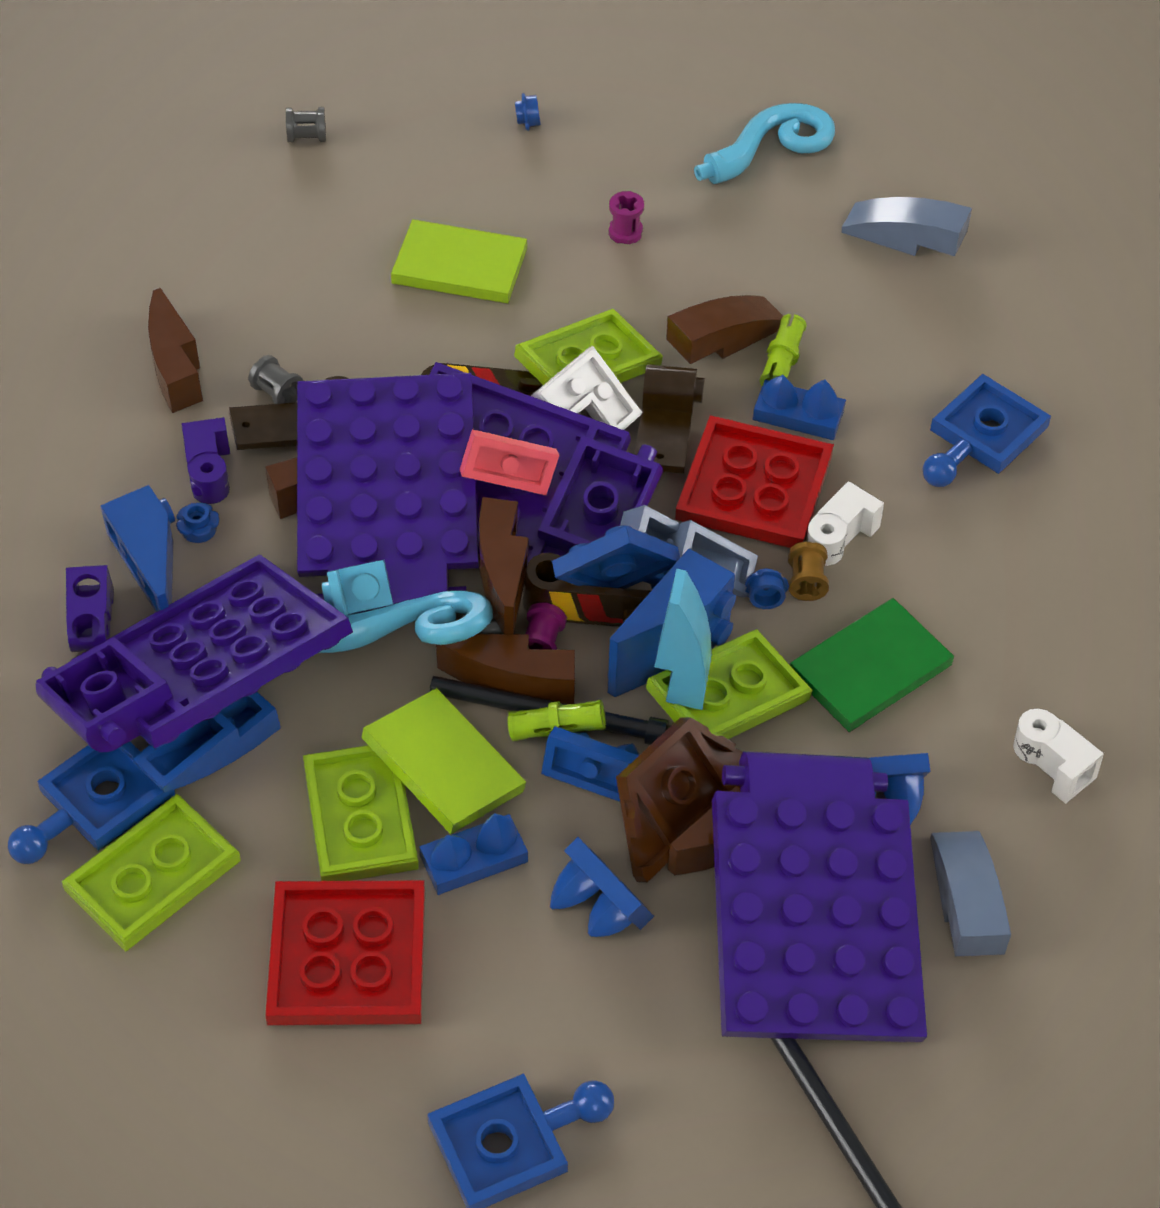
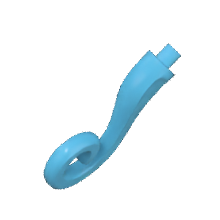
M784 103L766 108L748 122L733 145L706 154L704 163L694 167L695 177L698 181L709 179L713 184L735 178L750 165L764 135L770 129L780 124L782 125L778 129V137L780 143L785 148L797 153L821 151L831 144L835 136L834 121L822 109L803 103ZM800 122L813 127L816 133L808 137L797 135L800 129Z
M443 591L372 611L346 615L349 618L353 633L341 639L334 647L322 650L319 653L343 652L366 646L415 621V633L422 642L436 645L460 642L475 636L493 619L492 605L484 595L476 592ZM456 613L466 614L461 619L455 621Z

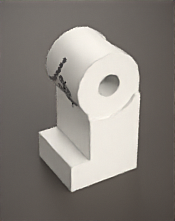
M848 481L818 511L808 525L807 542L819 543L826 548L828 558L825 566L839 562L843 556L844 547L860 531L871 537L880 528L884 502Z
M1030 709L1024 712L1019 719L1013 745L1015 753L1023 761L1036 764L1054 779L1051 792L1066 804L1097 778L1104 753L1063 720L1043 709Z

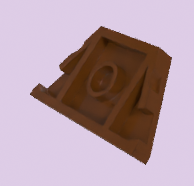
M691 717L679 718L616 776L632 874L637 882L647 883L668 863L670 844L712 808V799L716 791L730 792L735 786L740 788V785H723L722 769L724 765L739 766L742 751L735 748L736 744L723 736L713 735L708 727Z

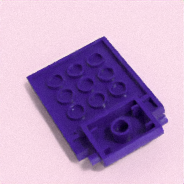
M436 362L429 375L465 372ZM472 375L474 430L555 448L560 455L547 495L476 480L478 551L479 517L482 497L518 501L517 536L529 537L528 562L534 556L541 553H553L564 556L569 553L568 551L571 547L582 543H591L604 537L609 529L620 526L624 511L649 505L663 473L662 466L654 462L657 450L654 447L646 444L641 445L637 455L626 452L631 442L628 431Z
M471 373L297 381V572L299 577L327 576L329 571L385 559L393 604L443 591H467L466 586L449 587V570L479 568L476 480L462 477L459 470L472 429L474 430ZM323 593L316 594L324 600ZM379 608L370 609V610L361 611V612H356V613H352V614L363 613V612H367V611L376 610V609H379Z
M259 554L171 603L169 607L155 612L107 639L106 642L73 658L58 669L56 667L46 668L41 678L36 680V692L44 703L92 749L98 752H111L138 736H142L152 747L157 748L160 745L174 741L181 733L201 721L215 717L223 708L240 698L256 693L261 686L281 674L295 670L303 661L322 650L334 647L341 639L353 633V630L346 615Z
M743 751L739 760V766L724 765L722 769L723 785H740V792L716 791L712 799L722 1037L887 1042L924 1041L927 1038L908 800L875 798V792L887 791L888 776L886 773L873 772L872 763L868 757Z

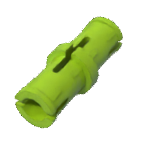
M786 314L781 318L776 338L769 343L767 348L768 360L759 380L761 386H763L765 380L770 381L781 375L788 378L791 367L798 362L800 356L798 347L807 327L806 321L801 316L794 314L791 326L788 325L791 314Z
M601 699L561 705L560 701L551 702L548 707L509 711L507 718L509 735L512 741L541 736L546 737L555 726L573 733L604 730L606 728L605 709Z

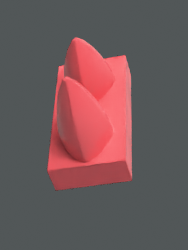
M472 429L459 470L462 477L547 495L560 455L555 448Z

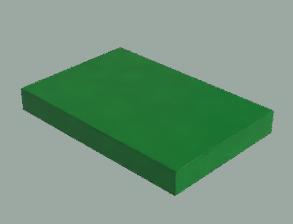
M891 598L790 662V666L813 690L811 695L848 732H851L950 667L953 663L954 655L894 598Z

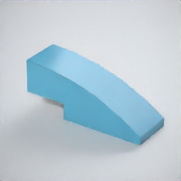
M676 569L654 667L671 671L666 702L702 710L712 657L711 631L707 613L698 590L686 570Z

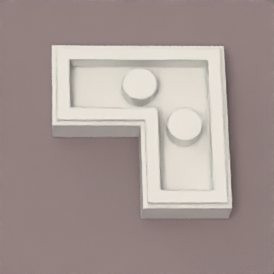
M594 346L582 352L531 395V397L575 413H579L585 408L592 419L622 430L626 429L643 413Z

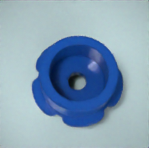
M522 93V101H515L517 123L525 124L526 130L530 131L531 126L541 125L537 95L525 96V93Z
M191 503L178 512L177 520L179 521L176 523V527L186 540L193 543L206 542L216 533L220 521L219 514L213 511L212 506L207 503Z
M760 569L747 578L745 592L749 593L747 597L750 598L753 606L759 609H773L784 602L789 583L787 578L782 577L781 573L776 570Z

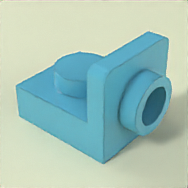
M385 559L327 572L328 581L322 582L324 600L344 615L393 605Z

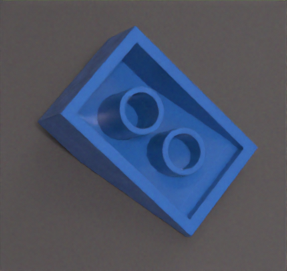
M688 548L611 636L608 693L617 697L647 684L649 677L665 671V669L655 668L654 666L676 569L686 570L698 590L707 613L711 631V648L713 649L715 645L720 646L724 644L733 629L730 615L736 601V595L733 594L735 573Z

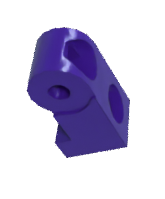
M225 417L182 423L192 494L201 503L215 504L221 502L227 497L230 490L227 467L224 459L220 457L230 454Z
M107 565L66 568V623L71 652L88 651L110 638L114 587ZM84 579H94L100 584L79 586L78 583Z

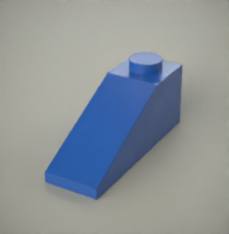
M147 485L102 504L100 507L107 535L157 612L169 607L172 603L174 541L170 524L175 522V517L168 501L165 498L159 500L151 487Z

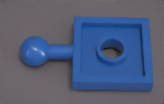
M981 374L932 419L930 431L954 446L945 454L936 453L929 456L923 464V476L930 485L945 487L954 481L957 475V465L968 455L999 474L1048 428L1051 415L988 376ZM994 420L998 422L1000 426L990 427L983 424L981 421L986 422Z
M622 525L609 529L604 537L591 543H582L571 547L568 554L553 560L552 564L555 578L577 586L587 585L627 589L640 582L650 584L653 590L670 568L680 559V553L675 545L633 529L631 526Z
M131 742L111 752H98L87 745L37 781L41 793L58 811L37 827L24 825L15 829L8 839L9 854L15 861L21 864H33L45 855L48 841L71 825L99 851L176 794L175 789L164 793L134 764L132 758L139 754L140 751ZM105 781L117 782L119 784L114 792L107 795H100L94 792L95 788Z
M523 1073L428 1113L427 1119L466 1208H486L568 1172V1162L552 1131L578 1119L588 1123L604 1121L613 1111L614 1095L611 1089L603 1082L590 1080L582 1083L576 1089L573 1100L542 1111ZM499 1132L506 1134L512 1140V1145L505 1152L491 1153L483 1147L482 1142L489 1134Z

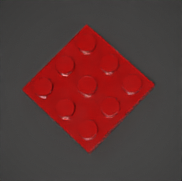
M710 415L676 506L675 520L682 522L692 520L706 528L788 548L797 543L805 542L808 525L813 518L832 458L834 444Z
M275 881L265 1015L267 1025L421 1024L425 881Z

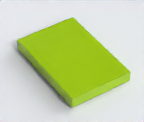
M412 219L392 269L391 282L392 284L508 304L527 251V239Z
M614 309L517 344L514 357L542 385L591 346H594L620 383L645 374L647 364L661 365L663 355Z
M757 629L712 649L702 710L666 702L671 671L669 670L649 677L646 685L647 691L674 722L679 718L691 717L708 727L713 735L723 736L727 739L809 701L813 691Z
M437 688L363 728L361 738L450 834L455 833L524 792L526 781Z
M369 745L303 755L321 881H352L419 870L405 785Z
M175 794L61 882L64 891L126 952L238 864L241 858L239 851L182 797Z

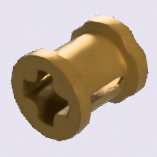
M801 542L790 548L788 563L793 567V577L789 581V592L798 600H818L826 596L829 591V580L824 575V566L828 555L823 545Z

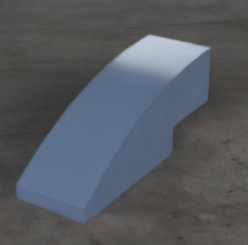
M889 197L870 199L854 204L842 226L841 233L913 256L916 255L920 246L955 256L968 231L972 208L927 198Z
M646 505L623 512L620 526H631L633 529L677 546L680 558L688 548L735 573L733 594L740 597L749 596V593L745 592L747 588L745 582L755 572L758 555L692 520L678 523Z
M980 831L931 833L930 839L944 922H949L955 957L1005 955L1011 937L1010 926L996 870Z

